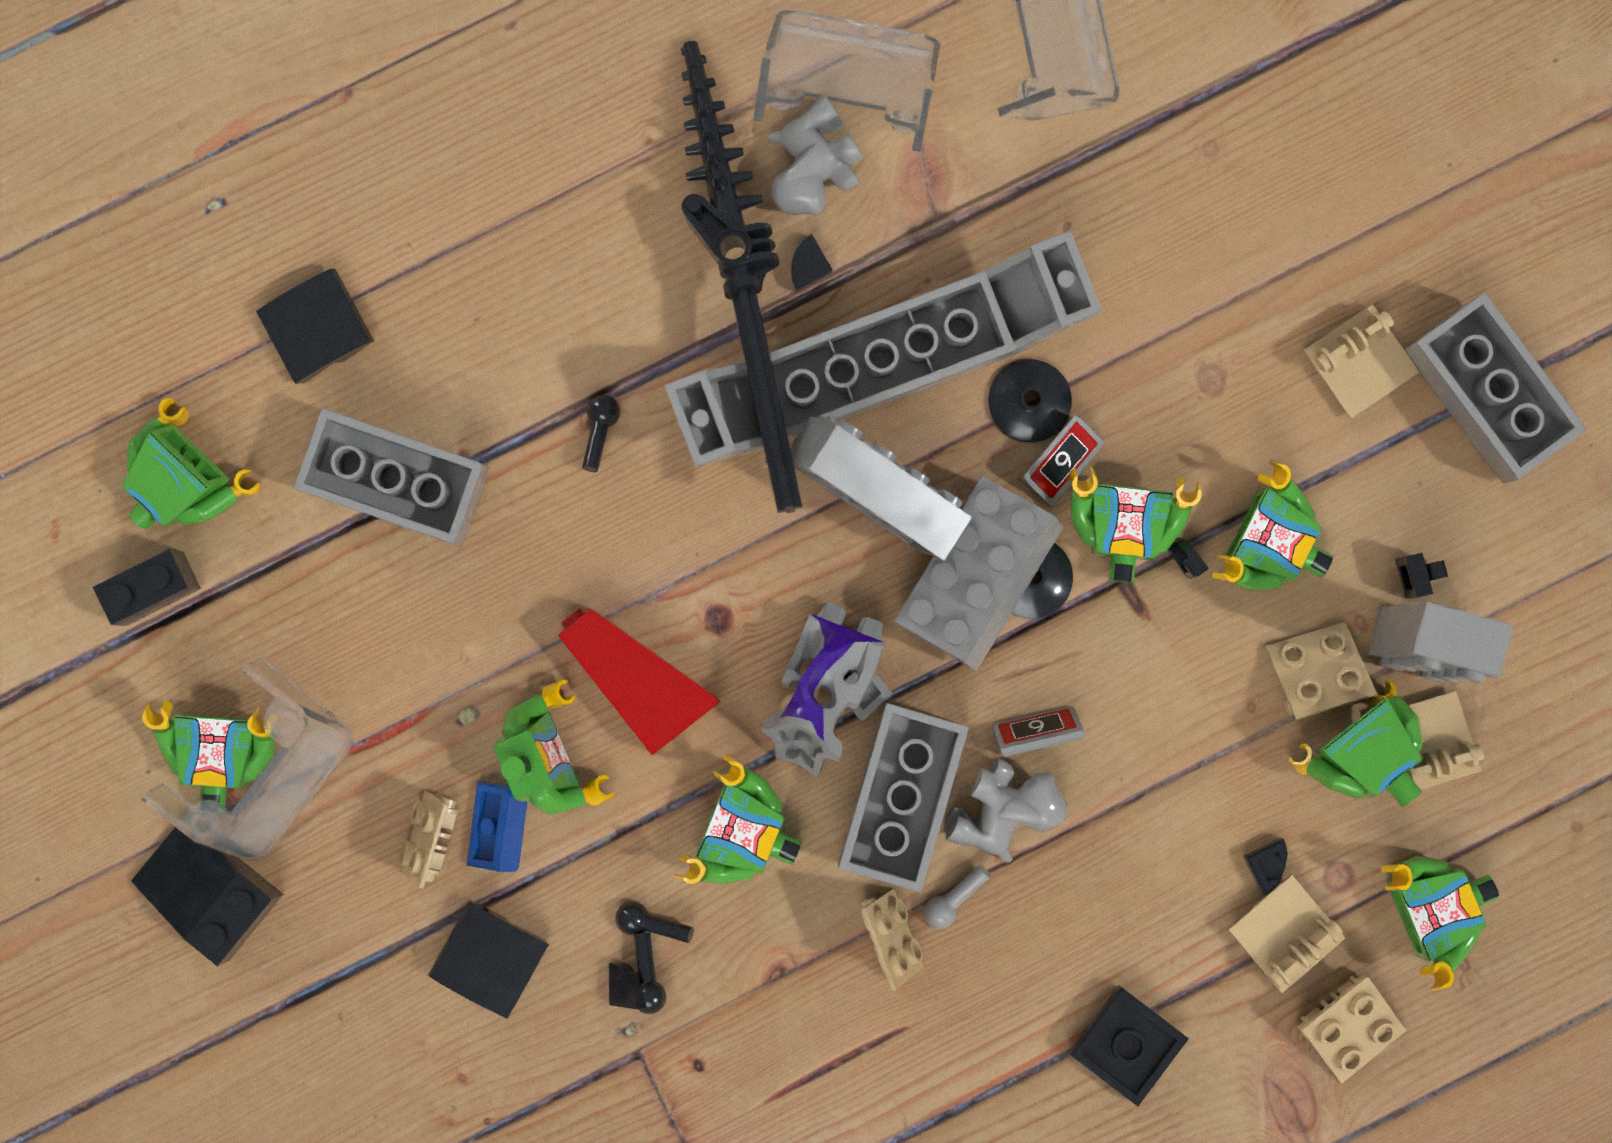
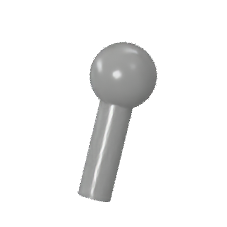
M979 865L946 896L937 895L930 898L923 908V917L926 923L935 929H945L952 925L956 918V909L991 878L989 872L982 865Z

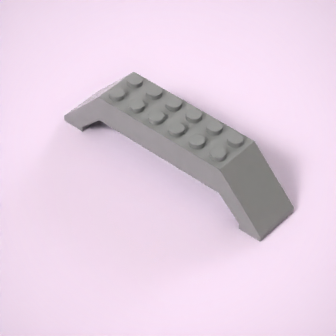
M1068 231L1031 245L1028 249L981 273L771 352L770 357L789 442L797 438L809 417L825 420L827 416H830L838 422L841 420L845 421L1010 358L1102 312L1101 306L1072 232ZM745 362L708 371L703 370L664 385L695 467L764 450Z

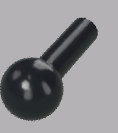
M608 395L596 396L590 401L587 408V415L592 423L582 469L588 472H598L608 428L613 426L620 417L618 402Z
M636 901L622 904L615 916L618 928L628 935L648 931L690 943L694 933V927L648 914L646 907Z
M651 933L634 934L640 983L638 985L639 987L643 986L644 1001L647 1008L638 1010L644 1014H655L664 1007L667 995L664 987L656 981Z

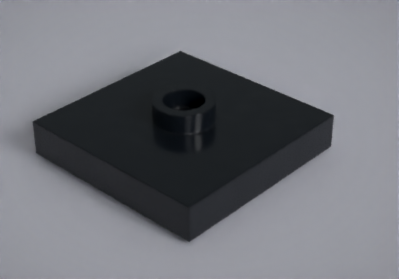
M1118 985L1068 1053L1138 1107L1189 1038Z

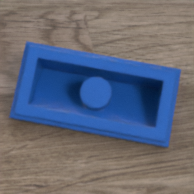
M477 782L466 866L497 872H516L518 870L528 801H517L509 785Z

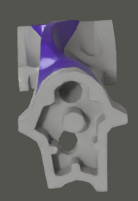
M830 602L823 606L817 616L809 615L794 654L786 668L782 686L786 688L791 686L797 687L791 700L779 713L768 717L761 728V731L774 741L777 759L798 764L816 777L820 774L825 758L839 762L842 755V741L837 739L833 733L837 719L847 707L858 709L880 665L885 642L880 640L883 627L880 621L869 617H862L856 631L842 626L847 611ZM807 659H812L813 661L805 673L801 675L800 668L802 663ZM847 672H856L858 675V680L854 684H847L843 678ZM819 687L828 689L831 695L829 704L822 705L817 702L814 697L816 689Z

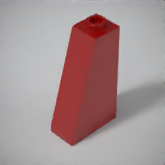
M580 608L561 623L565 630L558 634V637L651 755L661 750L720 703L713 693L597 611L590 609L585 613Z

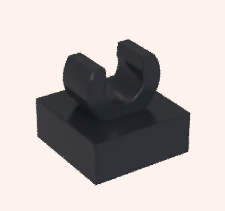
M1423 553L1395 559L1405 599L1433 594L1430 581L1448 577L1444 560L1425 564Z

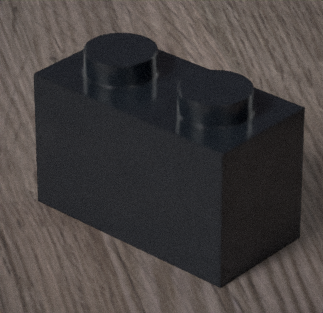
M168 549L93 586V589L110 625L128 626L201 590V587L184 552Z

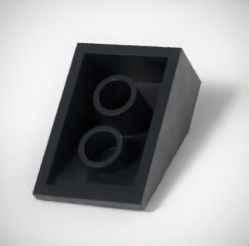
M185 815L131 880L180 936L217 967L232 959L284 895L188 815Z

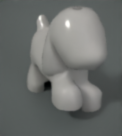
M826 94L818 97L803 115L788 123L782 131L773 132L768 137L770 143L783 145L795 158L794 163L790 167L781 171L775 177L772 185V198L775 205L787 214L819 215L826 205L824 183L827 179H831L841 190H849L860 183L849 165L857 163L864 157L850 134L847 133L834 142H830L823 136L826 133L837 132L845 126Z
M997 758L993 761L989 771L984 768L978 771L976 782L970 791V796L983 802L980 819L975 820L965 809L953 806L944 825L946 840L955 844L977 846L981 851L996 854L1002 861L1009 863L1013 860L1009 851V844L1015 826L1024 825L1033 830L1044 832L1056 828L1065 819L1067 802L1055 784V776L1051 773H1037L1019 789L1012 788L1010 785L1014 770L1010 764Z

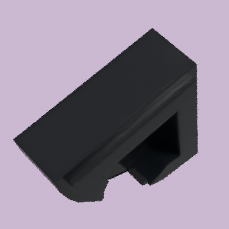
M812 234L801 242L792 259L791 278L796 293L833 272Z
M1178 536L1169 547L1168 552L1187 578H1196L1209 569L1198 553L1183 538Z
M1278 838L1243 856L1263 895L1271 892L1279 884L1285 870L1288 853L1283 838Z
M625 962L609 963V1005L630 1009L647 1008L644 1001L643 986L639 987L636 978L632 974L634 969Z

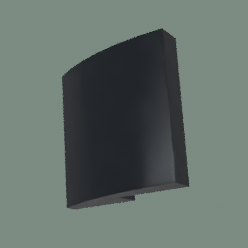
M331 268L308 279L256 311L295 384L305 383L333 363L344 362L374 342L335 268Z
M469 900L428 975L433 980L466 999L508 1019L549 944L545 939L510 923L506 917Z

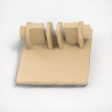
M1373 304L1303 350L1350 419L1420 373L1390 330V327L1394 325L1391 316L1385 311L1379 314Z
M1346 622L1265 646L1287 700L1284 701V706L1289 717L1294 716L1298 720L1377 695Z
M1457 691L1409 705L1419 717L1423 746L1419 752L1422 760L1407 771V774L1421 790L1482 771L1479 761L1484 760V753L1479 744L1473 745Z
M424 790L422 799L416 800L410 818L411 824L414 825L410 840L403 842L398 858V863L402 866L400 871L419 888H424L425 881L433 882L435 875H440L445 854L437 852L435 849L447 851L448 846L437 842L438 837L451 838L452 834L441 830V828L453 830L459 809L455 808L457 800L441 796L439 799Z
M1292 874L1228 929L1281 993H1284L1346 939L1342 935L1343 930L1333 919L1330 920Z
M893 888L879 898L874 896L861 901L863 909H861L860 914L867 931H870L869 938L870 940L873 939L875 945L873 948L878 953L877 958L883 975H886L891 990L895 991L924 967L922 964L923 953L921 946L912 937L907 924L908 913L906 906L901 899L897 898Z
M1360 974L1356 978L1350 976L1349 981L1337 990L1340 995L1339 997L1332 991L1329 995L1333 1002L1328 1005L1322 999L1319 1003L1323 1010L1321 1011L1316 1007L1305 1017L1302 1016L1300 1018L1302 1022L1296 1027L1303 1037L1310 1041L1341 1084L1407 1031L1366 974Z

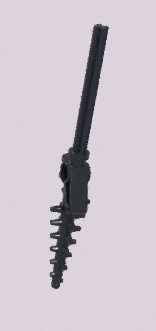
M688 41L680 48L682 56H685L687 71L681 74L683 81H689L691 94L682 98L684 106L693 105L695 118L684 122L685 131L697 130L699 142L685 147L686 156L702 155L703 166L687 172L686 178L687 181L706 180L709 202L699 194H690L683 199L681 209L689 227L718 264L721 277L726 279V282L723 284L725 298L733 302L777 512L792 513L795 512V509L803 508L757 297V294L762 290L766 274L779 265L778 255L772 252L776 248L774 240L769 239L773 233L770 224L752 223L745 225L741 211L763 203L762 195L737 196L735 186L754 179L752 170L731 172L729 161L744 156L743 148H725L722 137L734 133L733 124L719 125L716 112L725 109L724 101H713L710 88L716 86L715 78H707L703 65L707 63L706 56L701 55L697 41ZM739 247L745 249L739 258L729 259L725 257L730 249Z

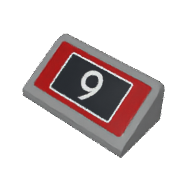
M1075 414L1019 481L1052 507L1071 484L1070 470L1076 468L1077 475H1079L1105 442Z
M1071 706L993 724L998 754L1004 757L1080 740L1085 736L1077 713Z

